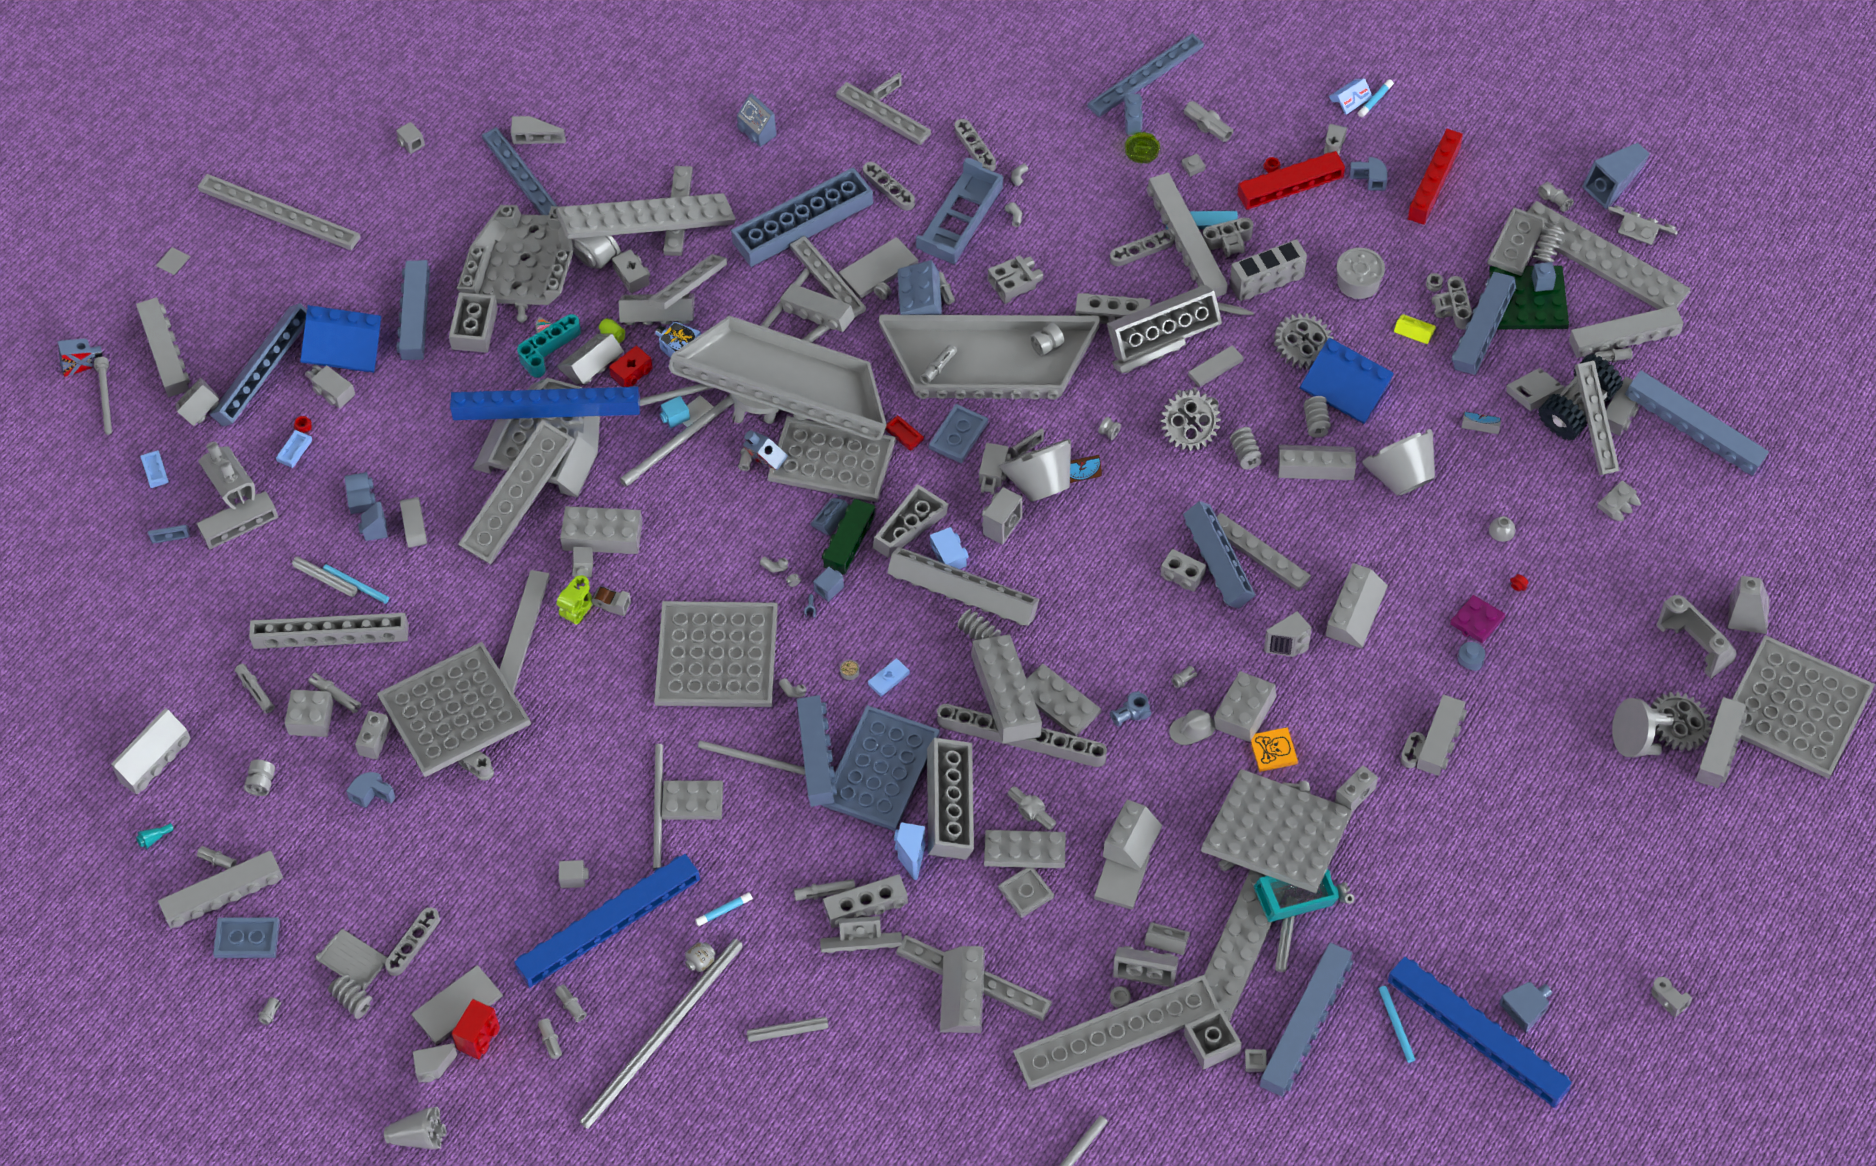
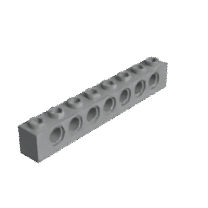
M405 613L251 620L249 638L253 649L408 641L409 624Z

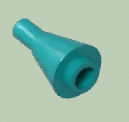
M169 823L161 828L138 831L136 840L140 847L148 849L162 835L173 831L174 828Z

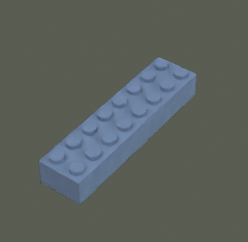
M853 167L732 229V243L750 267L789 248L790 244L804 236L808 238L872 205L873 191Z

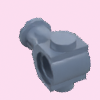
M1140 691L1130 693L1127 696L1128 701L1123 703V707L1116 711H1110L1111 719L1118 727L1128 719L1144 720L1152 714L1147 696L1140 693Z

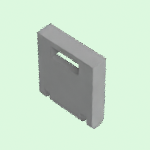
M1541 368L1506 385V392L1529 411L1541 406L1552 394H1560L1565 389L1563 385ZM1521 388L1531 396L1528 398L1521 393Z

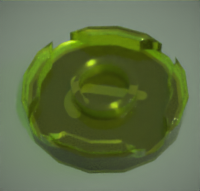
M1138 132L1134 136L1127 138L1125 153L1133 162L1149 163L1158 157L1160 142L1150 133Z

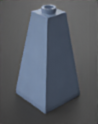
M1635 143L1594 161L1582 187L1605 209H1608L1644 167L1650 153L1639 143Z

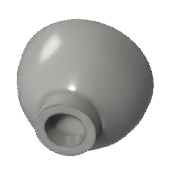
M1497 517L1489 526V534L1497 541H1509L1515 535V525L1508 517Z

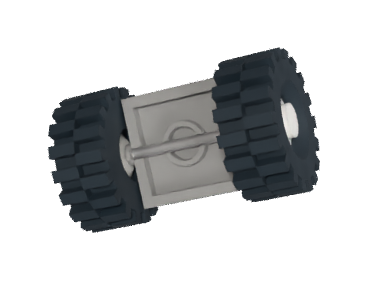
M1588 354L1579 364L1595 360L1603 400L1609 401L1622 387V377L1618 375V370H1614L1612 364H1608L1606 359L1602 360L1600 356L1596 357L1595 354ZM1575 369V378L1560 394H1552L1538 409V415L1541 417V421L1545 422L1544 425L1549 427L1552 433L1555 432L1558 437L1562 436V439H1568V441L1574 440L1587 426V418Z

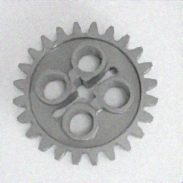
M1301 313L1298 314L1297 318L1293 314L1290 319L1285 317L1284 322L1281 321L1275 331L1274 346H1278L1276 352H1282L1280 358L1286 357L1285 363L1291 361L1292 367L1299 364V369H1301L1305 365L1308 370L1310 365H1313L1328 338L1333 339L1332 336H1329L1331 330H1325L1327 324L1321 325L1322 320L1315 321V316L1310 319L1307 313L1305 317H1302Z
M1189 389L1186 395L1182 390L1180 397L1174 394V401L1168 398L1169 406L1163 405L1167 410L1166 412H1160L1165 416V418L1159 419L1160 422L1165 423L1160 428L1167 430L1163 435L1165 437L1170 436L1168 442L1171 443L1175 440V447L1181 444L1182 450L1185 449L1186 445L1190 451H1192L1193 446L1199 450V444L1206 447L1205 441L1212 442L1210 436H1217L1214 429H1220L1216 425V422L1221 421V419L1216 418L1220 411H1214L1217 404H1210L1213 399H1206L1207 394L1203 393L1200 396V392L1196 390L1193 395L1192 390ZM1189 402L1194 403V409L1191 412L1186 410V405ZM1181 408L1186 415L1193 417L1192 420L1202 429V432H1199L1194 425L1187 423L1188 419L1178 409ZM1179 415L1181 422L1178 425H1174L1173 418ZM1202 415L1207 416V422L1204 425L1199 423V418ZM1192 428L1194 436L1187 438L1186 431Z
M1669 692L1667 696L1662 694L1660 698L1657 697L1650 706L1652 711L1666 714L1671 713L1674 718L1671 726H1656L1655 735L1660 736L1658 741L1665 740L1666 747L1672 744L1673 750L1678 746L1681 752L1685 747L1688 751H1691L1692 748L1697 749L1700 745L1702 746L1712 730L1709 727L1712 721L1707 720L1710 714H1704L1706 707L1700 708L1701 702L1695 703L1694 697L1688 699L1686 693L1683 697L1680 696L1679 692H1676L1675 695Z

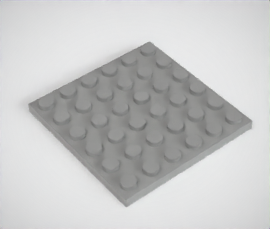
M662 601L655 706L772 707L778 603Z
M1765 635L1732 699L1746 704L1745 711L1748 712L1740 739L1830 779L1875 684Z
M483 642L377 693L379 700L424 778L531 725L529 717Z
M1240 769L1202 845L1201 851L1316 893L1352 816L1353 809L1350 810L1346 806L1307 792H1300L1296 788Z

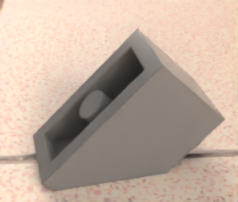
M454 1043L413 1051L415 1071L419 1082H432L434 1079L442 1076L457 1056Z

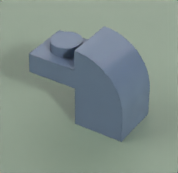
M1369 157L1368 162H1351L1350 179H1368V190L1386 191L1387 168L1381 160L1374 157Z
M375 772L359 775L346 790L349 800L364 808H367L374 796L390 804L395 799L392 786L383 782L381 775Z

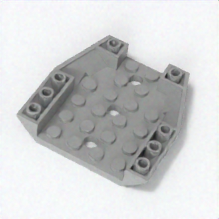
M500 205L471 244L457 290L462 293L495 295L497 303L549 305L561 294L573 255L572 239H567L556 213L557 206H551L549 215H523L520 213L518 205Z
M545 378L533 383L527 390L578 389L582 387ZM600 416L498 419L493 424L473 466L474 470L491 474L495 467L508 471L543 420L574 439V442L547 482L559 485L560 493L578 498L598 454Z

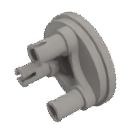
M730 393L734 402L732 420L735 423H742L744 421L746 411L753 414H764V422L768 424L774 423L776 412L779 409Z
M1638 698L1624 700L1615 712L1612 725V735L1617 750L1623 756L1630 758L1645 755L1659 756L1662 752V747L1659 743H1653L1656 726H1671L1674 721L1673 715L1671 713L1666 714L1652 711L1646 702Z

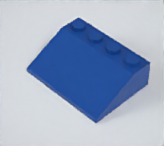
M308 305L300 363L327 365L328 367L374 373L381 316Z
M1329 337L1299 389L1312 396L1325 397L1328 405L1365 424L1389 386L1394 373Z

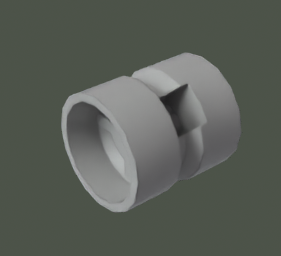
M1051 323L1044 327L1042 331L1039 330L1032 334L1030 342L1034 350L1040 356H1043L1050 352L1052 348L1055 349L1064 343V336L1058 326Z
M264 760L251 761L248 769L249 776L246 777L243 787L244 790L256 796L268 795L271 787L270 780L273 779L275 766Z

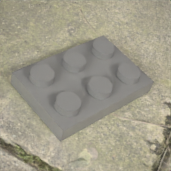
M664 781L662 820H722L723 781Z

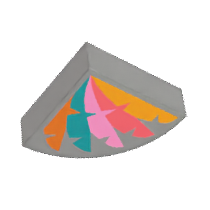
M539 317L536 321V332L542 331L552 325V323Z

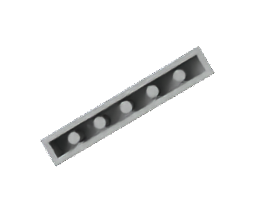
M157 297L137 303L136 306L167 396L171 397L187 392L189 390L187 383H190L187 372L183 373V369H186L183 359H178V355H181L178 345L173 344L176 341L173 330H168L171 324L168 317L164 318L163 314H166L164 304H159Z
M1671 306L1573 329L1570 333L1569 342L1576 358L1586 357L1588 354L1609 351L1611 348L1622 349L1634 344L1639 345L1651 340L1656 341L1664 337L1676 336L1681 333L1683 321L1676 306Z
M270 850L158 900V903L171 929L180 927L191 919L200 918L211 910L220 909L229 902L238 901L249 893L259 891L260 888L273 885L283 879V876Z

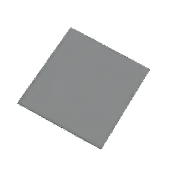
M171 247L156 266L175 275L190 256Z

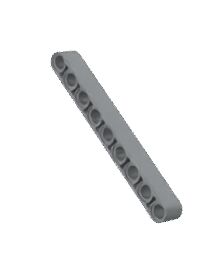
M942 704L938 707L937 722L940 727L1002 743L992 715L950 704ZM1041 728V737L1003 743L1093 767H1101L1106 763L1107 748L1103 743Z

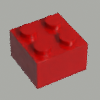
M475 999L471 1000L452 1031L458 1051L478 1060L482 1054L487 1052L490 1040L498 1034L500 1029L494 1008Z

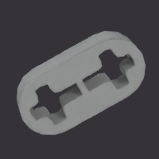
M1413 732L1408 736L1402 751L1401 764L1406 768L1417 766L1426 740L1425 736L1420 732ZM1415 739L1419 740L1417 746L1413 747ZM1410 753H1413V759L1408 761L1407 758Z

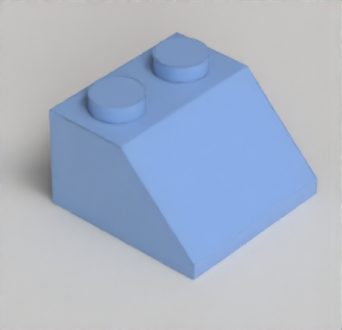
M901 822L900 829H896L894 841H896L895 850L898 851V859L914 880H918L926 845L925 826Z

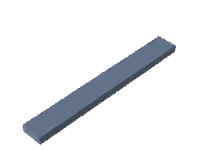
M1193 33L1087 103V107L1095 115L1101 117L1123 102L1126 94H1135L1202 49L1204 43Z
M496 127L482 134L484 142L540 215H549L551 206H557L499 129Z

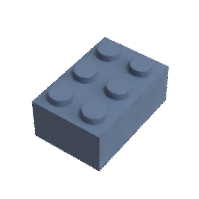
M932 260L899 268L900 314L942 315L939 271Z

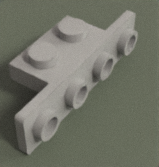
M1614 205V207L1609 206L1608 212L1623 217L1618 234L1651 246L1655 241L1658 231L1675 237L1678 235V231L1675 230L1676 227L1672 225L1658 224L1659 221L1649 217L1648 220L1643 219L1641 214L1633 211L1631 213L1624 212V208Z
M880 916L839 919L840 937L820 939L821 952L827 953L902 946L901 932L881 933Z

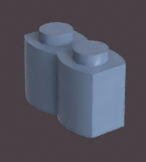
M1126 94L1124 117L1127 135H1140L1142 132L1143 113L1142 97L1140 94Z
M367 472L345 476L350 513L356 514L367 511L376 503L375 494L371 493V489L374 488L372 477L369 478Z

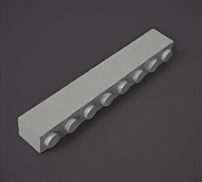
M1169 172L1149 178L1148 186L1146 187L1149 197L1153 198L1154 207L1157 211L1159 210L1163 224L1167 225L1169 236L1174 238L1176 249L1178 252H1181L1185 266L1189 267L1192 280L1196 281L1198 287L1207 285L1213 289L1216 297L1225 295L1228 284Z
M898 547L891 555L887 573L893 575L896 579H904L912 585L928 588L931 592L944 594L947 598L963 601L966 605L979 607L984 612L995 613L1003 619H1011L1019 625L1028 626L1035 618L1039 599L901 547Z

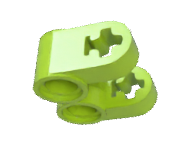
M583 575L576 576L560 593L557 599V606L560 607L559 616L573 624L580 623L593 604L591 602L592 595L588 592L590 584L587 577ZM582 583H584V587H583V586H579V589H578L577 584L581 585Z

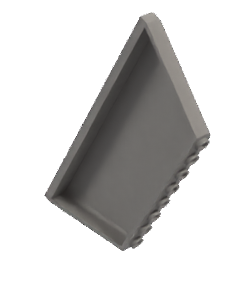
M879 315V327L914 394L921 399L1031 398L1054 400L1062 396L1099 329V316ZM1054 323L1061 330L1064 336V343L1055 349L1052 348L1045 355L1040 356L1032 347L1030 336L1039 330L1042 331L1047 325ZM948 345H953L957 353L941 369L939 376L934 377L928 385L923 384L920 381V376L926 371L928 364L934 362Z
M728 316L674 352L670 358L669 370L675 375L871 440H880L883 437L887 424L871 365L868 361L732 316Z

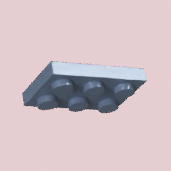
M955 404L930 442L929 449L959 463H963L988 424V418Z
M218 918L213 952L214 957L276 958L280 925L279 918Z

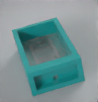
M1328 868L1316 893L1270 876L1259 878L1253 886L1268 922L1333 906L1339 898L1338 889L1332 882L1331 873Z

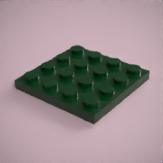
M1490 266L1489 278H1491L1493 272L1513 276L1516 283V289L1497 330L1568 329L1569 319L1563 266H1553L1556 274L1553 290L1535 292L1531 278L1534 266H1526L1522 276Z

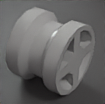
M1106 417L1102 421L1098 432L1101 435H1107L1108 439L1113 440L1118 435L1121 424L1118 422L1114 423L1111 418Z

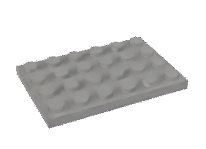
M787 416L778 447L788 457L778 470L770 468L768 481L878 502L896 439L893 436L883 435L880 440H871L820 422L797 420L794 417Z

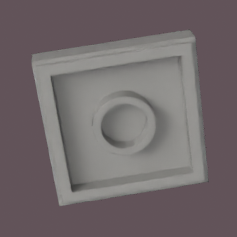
M1033 867L1025 868L998 885V889L1020 918H1023L1054 898L1053 892Z

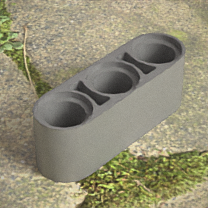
M419 497L400 500L408 548L426 545L427 538Z

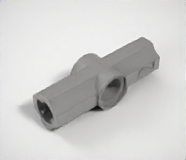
M1190 101L1185 107L1184 114L1195 121L1202 132H1210L1222 142H1227L1230 139L1233 129L1222 122L1215 111H1207L1194 101Z

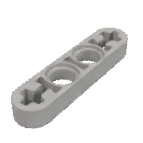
M966 119L957 120L954 125L955 133L974 160L981 162L983 168L994 171L996 169V160L973 126ZM973 137L976 140L974 142H968L966 139ZM980 149L983 150L984 153L976 154L975 151Z
M868 162L863 166V176L898 207L905 211L914 208L915 198L913 194L874 162ZM880 179L887 180V182L884 184H881L878 181ZM892 189H898L899 193L892 194L890 191Z
M1163 230L1115 248L1110 253V263L1114 266H1122L1171 247L1174 244V238L1169 236L1168 230ZM1152 242L1155 244V247L1148 248L1145 244ZM1135 248L1139 253L1132 254L1129 250Z
M429 907L420 913L385 962V967L390 975L398 976L404 972L437 927L440 917L435 908ZM432 915L434 916V919H429V920L427 921V918H426L427 916H429V917H431ZM416 930H423V936L419 938L413 936ZM406 945L412 947V951L408 954L401 952L402 948ZM398 962L399 967L392 969L391 964H397Z

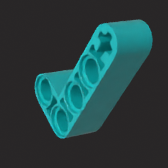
M574 314L566 315L518 345L519 361L531 376L535 378L542 377L546 373L544 357L580 335L581 327L578 316Z

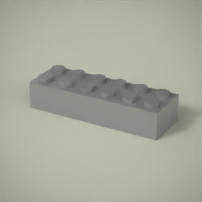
M1203 285L1109 322L1107 327L1115 357L1124 363L1179 338H1187L1222 324L1215 291L1207 285Z
M1010 634L972 641L971 657L1002 744L1041 737L1042 720Z
M934 738L927 748L928 855L967 860L974 850L972 743Z

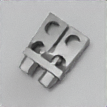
M1019 255L1015 259L989 268L988 282L997 291L1002 301L1007 304L1011 302L1013 297L1036 289V283L1043 280V273L1040 269L1031 271L1035 266L1031 256L1022 259Z

